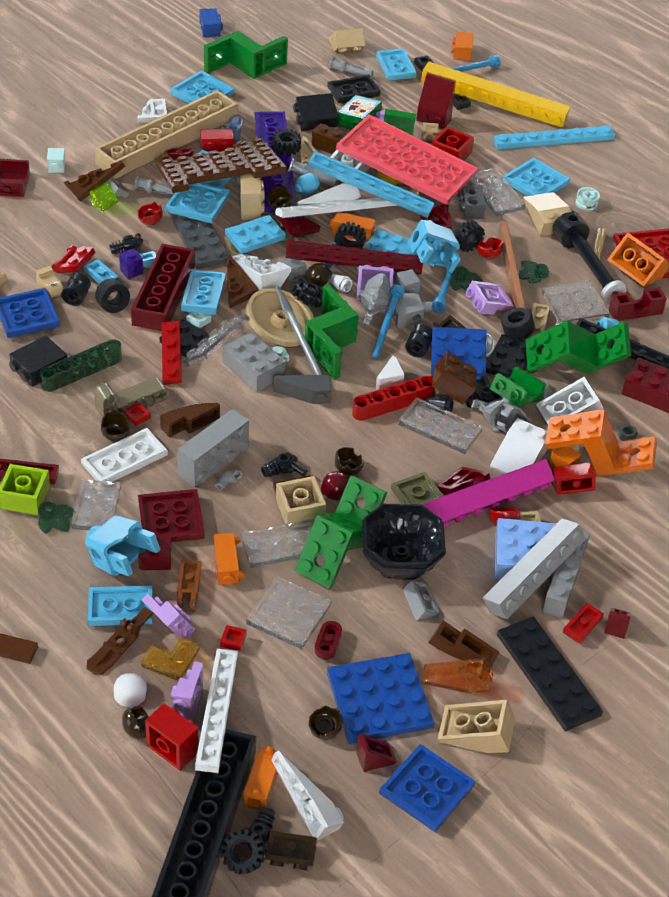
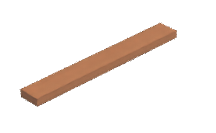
M501 221L499 238L503 241L502 253L514 308H526L507 221Z

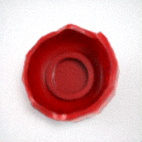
M156 202L145 204L138 210V219L145 225L157 224L163 216L161 204L158 205Z
M489 237L486 242H483L481 239L476 246V250L483 258H497L502 252L503 241L494 237Z
M494 507L493 510L489 509L490 520L494 526H497L498 518L520 519L519 509L516 510L511 507L500 509Z

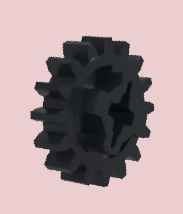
M301 278L299 280L295 279L292 282L290 291L293 292V296L298 297L297 300H302L303 304L310 307L312 305L315 308L322 307L323 290H320V286L306 279L303 281Z

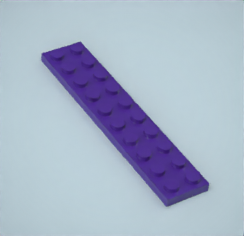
M285 111L254 112L256 138L264 139L273 150V134L276 131L280 132V129H283V131L287 129ZM275 152L288 171L291 156H288V154L283 156V154L279 155L278 152ZM292 171L261 177L264 183V212H276L270 207L267 201V194L277 186H285L292 193L293 204L290 207L294 206L296 194Z

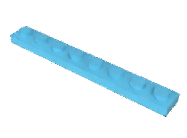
M611 126L545 130L541 132L493 135V142L496 149L614 140L615 133Z
M314 151L308 161L307 166L426 218H428L434 206L432 201Z

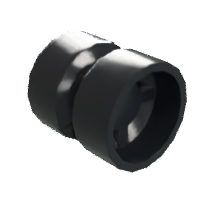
M73 273L61 292L62 299L69 305L79 306L91 287V281L82 273Z
M417 324L413 327L405 344V349L411 356L419 358L427 354L432 343L431 327L425 324Z

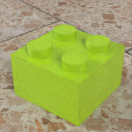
M10 464L0 485V509L39 515L50 488L49 471Z

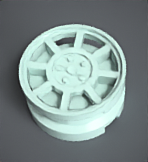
M580 188L577 192L575 204L582 210H594L598 206L600 194L594 188Z

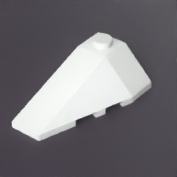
M345 182L296 202L294 206L356 200L361 195L357 187Z
M244 253L232 256L259 290L276 289V285L280 288L292 271L290 266L282 262L273 264L269 259L258 260L257 256Z
M280 751L275 752L271 761L312 837H317L318 841L339 830L344 824L341 810L335 807L333 802Z

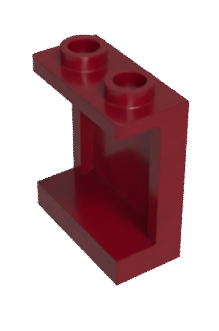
M0 159V196H25L30 176L28 160Z

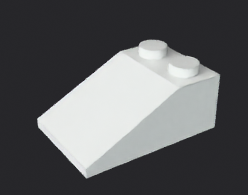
M585 377L536 404L547 424H549V418L603 409L600 400Z
M517 418L507 432L489 468L506 474L539 462L547 451L545 446L547 431Z

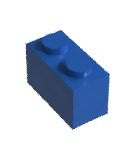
M217 8L199 9V21L203 37L220 36V30H223V23Z

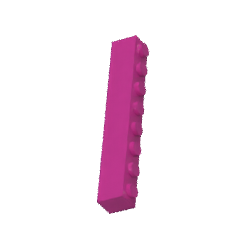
M544 459L423 503L422 505L440 517L442 522H444V527L450 525V521L460 522L467 518L466 515L471 513L473 516L479 515L487 507L492 510L494 507L501 506V502L506 501L508 504L517 500V496L522 495L523 498L530 496L534 493L533 490H546L550 488L549 484L555 481V478L547 460Z

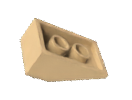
M554 192L523 198L539 236L554 234L553 225L557 218L564 213L571 212L569 206Z
M507 700L445 705L437 740L439 743L484 753L509 752L516 717Z

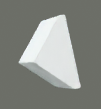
M392 356L378 375L376 390L404 382V372L396 357Z

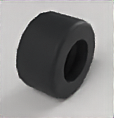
M110 278L98 285L95 291V298L97 303L106 312L117 313L124 310L128 305L130 293L121 281ZM117 291L116 297L112 300H108L109 295L112 292Z
M526 308L511 309L501 318L505 335L521 340L530 336L535 330L532 313Z

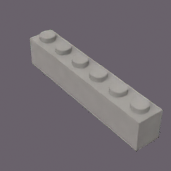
M562 518L483 597L489 612L507 620L564 560L586 540L580 524Z

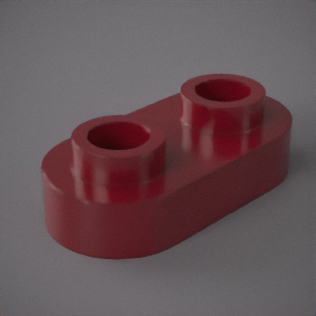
M170 148L164 151V154L170 155L175 160L180 156L192 157L194 150L193 148Z
M327 621L321 626L315 642V654L317 657L330 659L335 655L342 637V627L338 622Z

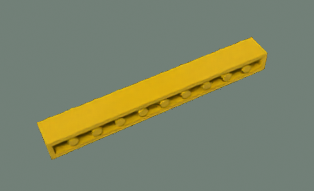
M428 62L422 72L420 83L424 84L427 73L456 81L455 94H460L461 96L463 95L467 98L563 128L568 118L571 106L445 66Z

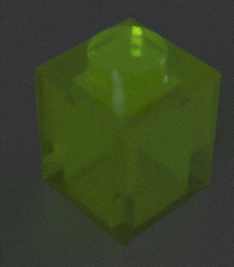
M107 182L90 191L93 197L91 202L95 208L99 207L102 212L119 202Z

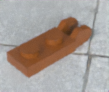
M181 560L177 585V605L181 609L183 608V597L191 598L189 601L190 611H195L202 561Z

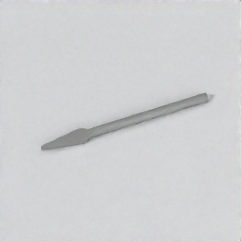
M276 285L275 288L282 309L286 313L315 375H323L293 313V308L279 286Z

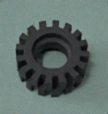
M280 129V132L276 131L273 134L272 147L274 152H278L279 155L283 154V156H286V154L288 156H291V154L295 155L296 152L299 153V150H301L300 133L298 134L297 131L293 132L292 129L290 131L288 129H285V131Z
M467 220L466 223L463 222L462 226L459 225V229L455 230L456 234L454 235L463 252L473 251V248H476L480 240H484L485 230L474 220Z
M346 222V225L343 223L338 227L334 242L338 246L362 249L367 238L366 232H364L363 228L360 229L359 224L355 226L354 222L351 225L350 222ZM345 236H352L356 241H350Z
M249 829L230 833L224 839L225 843L221 846V849H223L221 857L224 858V865H227L228 869L236 874H247L259 869L261 863L265 861L264 855L267 852L264 848L266 844L261 840L262 837ZM240 842H247L252 847V856L247 861H241L235 855V848Z

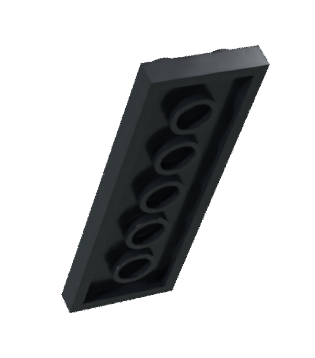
M534 616L498 630V638L565 732L602 716L603 710Z

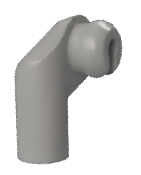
M240 470L224 472L216 482L215 488L223 491L227 484L238 483L242 478V472Z

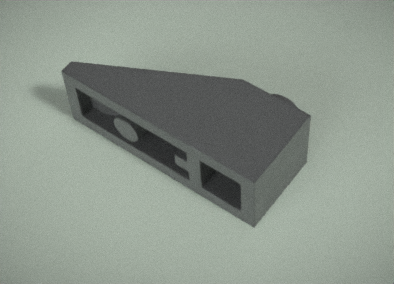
M329 375L274 376L273 391L311 404L330 403Z

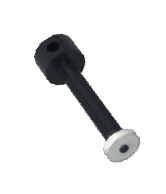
M572 211L558 217L553 225L554 234L563 247H575L603 287L601 297L604 301L610 303L613 294L625 293L627 288L624 283L612 278L586 241L590 230L580 214Z

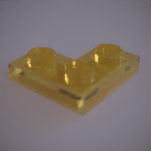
M180 637L171 653L150 646L141 660V667L179 681V678H183L199 652L200 645Z

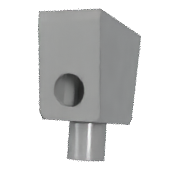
M404 293L403 298L397 302L393 314V320L397 329L422 323L424 313L432 311L431 302H421L417 293Z

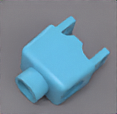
M421 220L408 239L412 255H418L421 263L430 266L446 267L448 272L453 273L461 259L457 252L460 244L452 230L435 224L431 220Z
M117 515L113 516L102 526H93L88 531L85 540L94 566L112 576H117L120 573L130 576L133 573L130 565L138 559L140 553L146 549L154 553L161 550L155 533L144 530L139 521Z

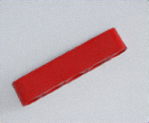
M422 376L359 395L353 400L352 416L356 420L362 421L425 402L427 396H434L435 388L432 386L433 377Z

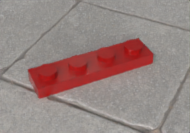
M180 321L162 322V381L164 385L182 383Z

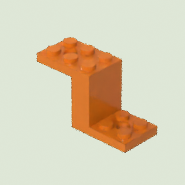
M605 409L549 418L545 441L547 450L584 444L598 476L654 469L657 447L655 436L618 442Z

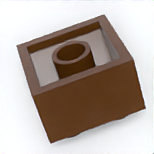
M319 124L312 131V146L333 154L336 151L337 143L347 133L324 124Z

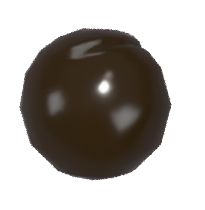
M277 186L268 192L267 201L270 207L276 211L277 208L290 207L293 204V196L285 186Z
M315 263L307 269L305 279L321 288L331 279L332 271L323 263Z
M119 412L106 413L101 421L103 436L110 441H120L127 437L130 430L128 417Z
M352 447L339 448L335 455L336 469L347 475H356L361 472L364 466L362 455L357 456Z
M134 705L126 709L122 716L124 731L136 740L146 738L145 720L149 716L141 706L136 707Z
M325 705L314 710L309 716L308 726L315 737L328 740L335 738L339 734L343 718L338 708L333 709Z

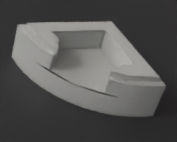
M583 531L586 540L576 549L574 555L579 558H583L588 545L590 534L586 531Z

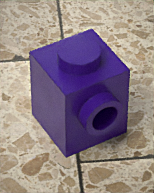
M135 249L119 254L120 271L127 279L143 274V258Z

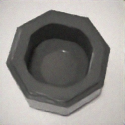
M630 424L622 425L618 432V436L622 441L636 439L638 434L636 427Z

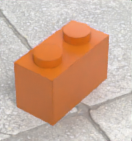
M456 32V37L453 36L451 53H454L453 59L471 61L474 33Z

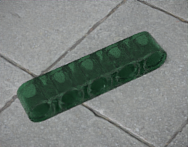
M113 339L44 367L40 371L42 389L47 392L57 390L121 362V342Z

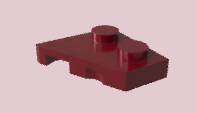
M448 204L432 208L428 218L420 215L422 220H431L435 224L452 230Z
M276 215V218L293 238L317 233L321 228L320 225L304 216L282 218Z
M461 467L439 483L437 488L441 493L451 494L487 481L491 477L488 472Z

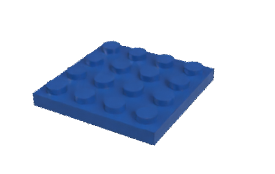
M410 653L327 667V676L337 708L343 718L342 725L348 744L357 743L358 736L361 733L379 739L434 728V720Z

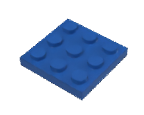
M46 288L0 297V321L7 338L60 326V321Z
M433 327L431 377H433L434 366L448 352L458 356L464 363L471 364L477 370L476 382H481L480 378L486 376L487 330Z
M419 744L380 788L379 794L430 830L436 832L473 789L476 781L422 744Z

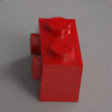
M232 129L200 130L201 150L209 153L214 150L220 152L225 151L226 148H233L234 138Z
M590 463L552 467V474L555 478L552 485L557 495L596 491V473Z

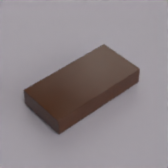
M0 633V656L30 664L38 649V642Z

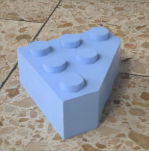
M498 518L495 531L494 580H501L557 523Z

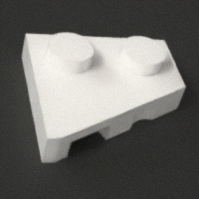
M149 99L147 105L142 109V114L137 117L138 123H149L166 115L165 99Z

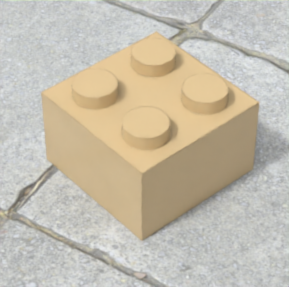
M252 174L240 175L241 220H255L261 218V213H264V183L260 178H254Z
M315 476L276 484V501L287 528L314 523L317 515L326 514V503Z

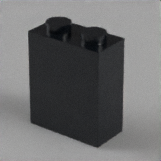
M332 93L296 97V101L293 103V111L297 114L296 122L297 125H300L301 131L314 130L319 124H324L331 128L337 127L339 117Z
M46 335L9 354L11 370L18 373L21 379L31 387L69 368L68 355Z

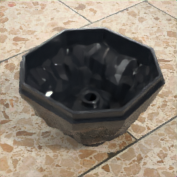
M382 504L362 520L364 556L370 561L371 567L380 571L388 579L404 580L421 577L427 571L432 570L446 554L444 522L422 504Z

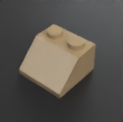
M363 28L334 31L329 37L334 52L346 53L347 50H353V52L361 51L365 46Z

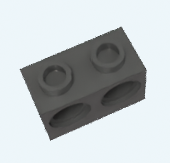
M464 186L462 192H459V202H461V212L464 213V218L484 219L486 203L482 186Z

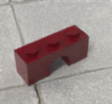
M660 287L645 289L642 297L636 301L632 300L628 292L613 294L608 311L613 319L618 321L663 314L667 298Z

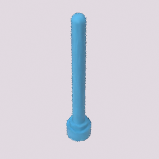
M495 55L486 61L451 69L464 72L486 66L496 68L501 65V59L498 55Z
M448 270L439 296L432 303V309L437 313L444 312L447 305L445 297L453 275Z
M393 285L391 287V301L372 353L374 359H377L380 355L397 302L403 298L405 289L400 285Z

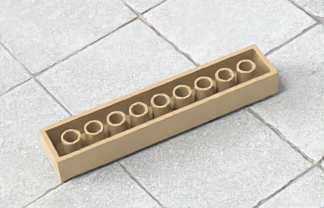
M216 90L96 147V165L105 170L111 168L110 164L122 161L125 167L113 176L117 179L155 160V158H158L159 155L164 154V151L170 148H180L200 138V130H217L229 124L230 118L238 115V103Z

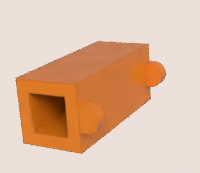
M337 212L330 221L332 235H336L338 227L343 223L346 225V222H350L351 225L354 222L355 226L359 224L360 229L363 228L364 232H366L367 238L365 242H368L372 237L376 227L375 219ZM345 236L346 238L355 239L352 236Z
M234 533L214 534V554L218 585L238 584L239 579L245 578L244 571H239L236 545L240 544V538L234 537Z
M273 747L259 748L244 791L243 806L262 810L263 807L268 806L278 776V772L271 761L276 752Z

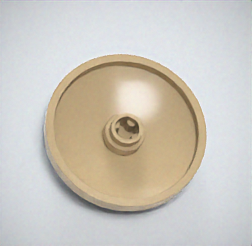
M262 289L254 293L246 306V317L253 330L265 340L276 345L285 347L301 345L286 313L282 309L276 289ZM281 290L293 308V313L305 336L306 321L314 318L311 310L306 304H303L302 300H297L298 297Z

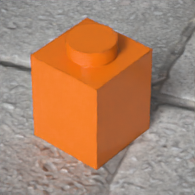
M570 446L556 448L551 453L549 465L557 467L581 464V453Z

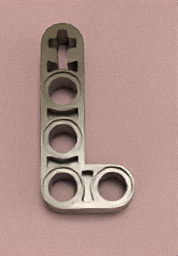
M152 378L116 393L108 384L103 383L95 389V407L102 417L109 412H119L124 415L126 409L137 403L147 408L163 402L168 398L169 390L159 378Z

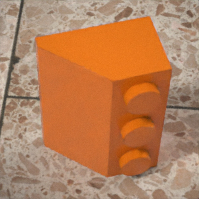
M628 232L607 259L644 287L661 279L669 269V262Z

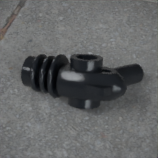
M136 233L134 237L133 235H127L123 237L122 243L118 240L119 244H117V241L115 245L112 242V244H109L112 254H117L116 251L120 253V250L123 253V249L125 251L131 249L137 251V247L142 245L143 239L139 233Z
M487 376L480 378L482 385L465 401L468 408H473L471 406L475 399L486 403L500 399L501 396L490 389L491 385Z
M289 452L280 454L261 467L264 477H272V475H279V473L285 474L294 471L305 476L308 472L307 469L297 463V456L291 455Z
M263 807L250 828L244 827L243 829L253 830L257 835H260L262 837L261 840L266 844L264 846L266 850L270 830L272 831L275 811L271 808ZM240 842V843H239V844H247V845H248V848L252 851V847H251L250 844H248L247 842Z

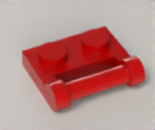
M70 245L64 256L52 265V269L56 273L79 272L96 252L93 247L82 246L77 248L74 245Z

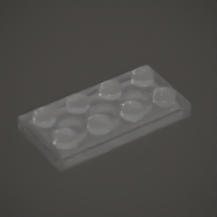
M496 167L477 171L469 181L472 186H482L485 203L495 216L525 209V203Z
M236 315L230 320L226 319L221 322L219 329L216 328L208 334L209 338L201 340L197 344V348H193L186 354L187 357L182 361L185 366L188 367L208 359L250 320L248 315Z
M419 398L413 401L400 417L398 425L463 454H466L483 426Z
M315 519L242 532L240 538L250 568L299 559Z

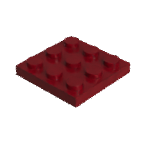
M197 489L138 495L141 526L144 530L155 533L157 540L166 533L171 534V542L205 539Z

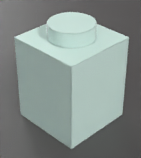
M48 148V173H64V148Z

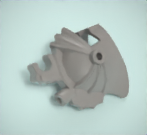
M380 273L373 276L366 283L365 289L359 292L358 297H361V302L366 312L362 323L364 326L369 327L372 316L389 306L391 301L389 300L391 285L388 276Z
M503 396L502 400L493 403H486L475 399L471 406L483 412L486 420L495 432L502 430L507 433L517 418L528 421V415L510 402V398Z

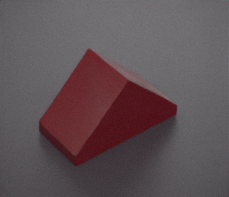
M166 533L157 540L161 549L157 553L146 549L138 555L139 569L142 571L171 570V534Z
M611 607L604 633L625 639L631 613Z
M362 733L358 736L356 754L363 772L394 765L397 762L389 743Z

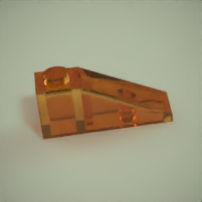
M484 658L425 664L421 682L422 684L465 693L490 692L494 674Z

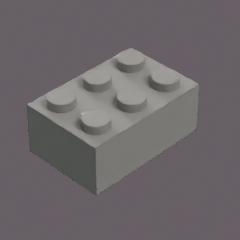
M252 332L223 346V363L256 393L273 384L274 376L285 375L286 361Z

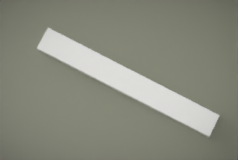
M378 197L282 207L276 209V215L285 218L397 205Z
M217 649L195 763V770L213 773H218L238 651Z

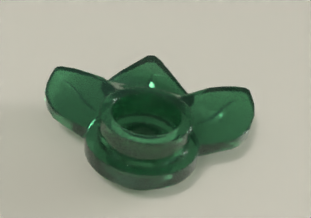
M521 261L524 269L518 272L520 279L528 280L529 283H538L543 278L549 276L547 265L537 264L533 261Z
M456 267L450 284L454 291L461 288L466 291L472 281L483 282L478 274L469 272L464 267Z
M50 501L43 502L38 508L40 516L38 525L45 534L50 532L52 528L69 532V518L76 516V512L65 504L56 505Z

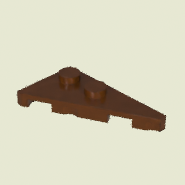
M122 161L110 164L111 168L105 170L101 168L96 169L88 174L78 176V180L70 183L67 180L64 184L81 202L121 171L125 165Z
M228 255L226 260L228 304L232 308L250 299L259 289L232 256Z

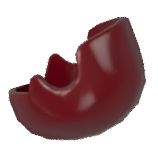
M332 471L326 474L321 485L322 493L327 498L339 500L350 477L341 471Z

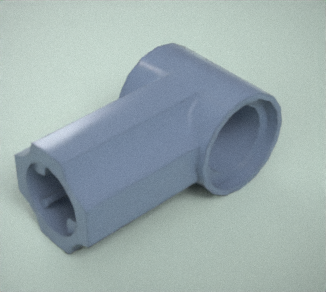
M234 115L230 118L229 124L226 129H232L233 144L240 141L243 119L239 115Z

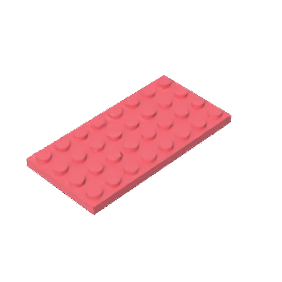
M370 114L336 145V150L446 205L478 171L477 167Z

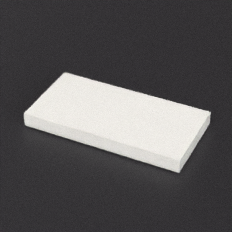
M145 428L82 458L81 464L99 485L103 487L167 456L168 450L148 428Z

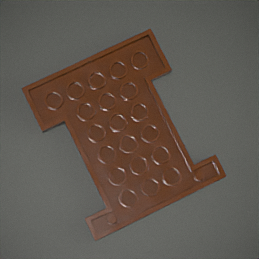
M254 138L248 142L238 141L237 144H232L233 148H226L225 151L220 152L214 150L210 151L209 154L197 153L192 157L180 156L175 160L167 154H162L155 158L156 166L173 193L188 191L190 184L252 174L254 178L287 173L285 164L264 139Z

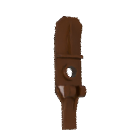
M144 607L130 621L124 618L118 630L107 642L104 641L103 646L96 654L87 660V669L94 675L103 674L111 668L139 637L140 628L152 616L153 612ZM123 638L122 642H117L118 639Z

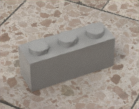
M570 555L556 569L545 599L544 613L563 618L579 573L582 558Z

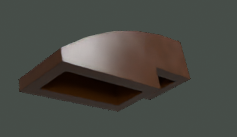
M194 404L160 415L161 430L168 437L183 430L190 434L219 419L220 404Z
M444 620L436 628L428 642L452 657L487 669H491L500 653L465 628L460 632Z

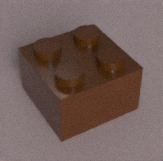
M446 352L434 366L432 386L463 405L476 389L477 370L471 364L461 361L458 356Z

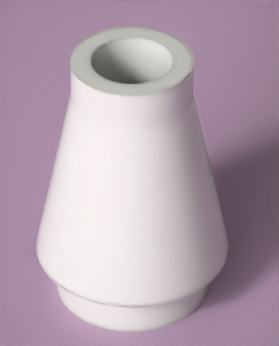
M332 273L331 279L328 281L342 293L349 292L353 286L350 277Z

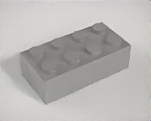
M231 409L177 449L178 476L195 488L199 484L204 483L212 474L217 473L228 462H232L240 453L245 452L249 447V420Z

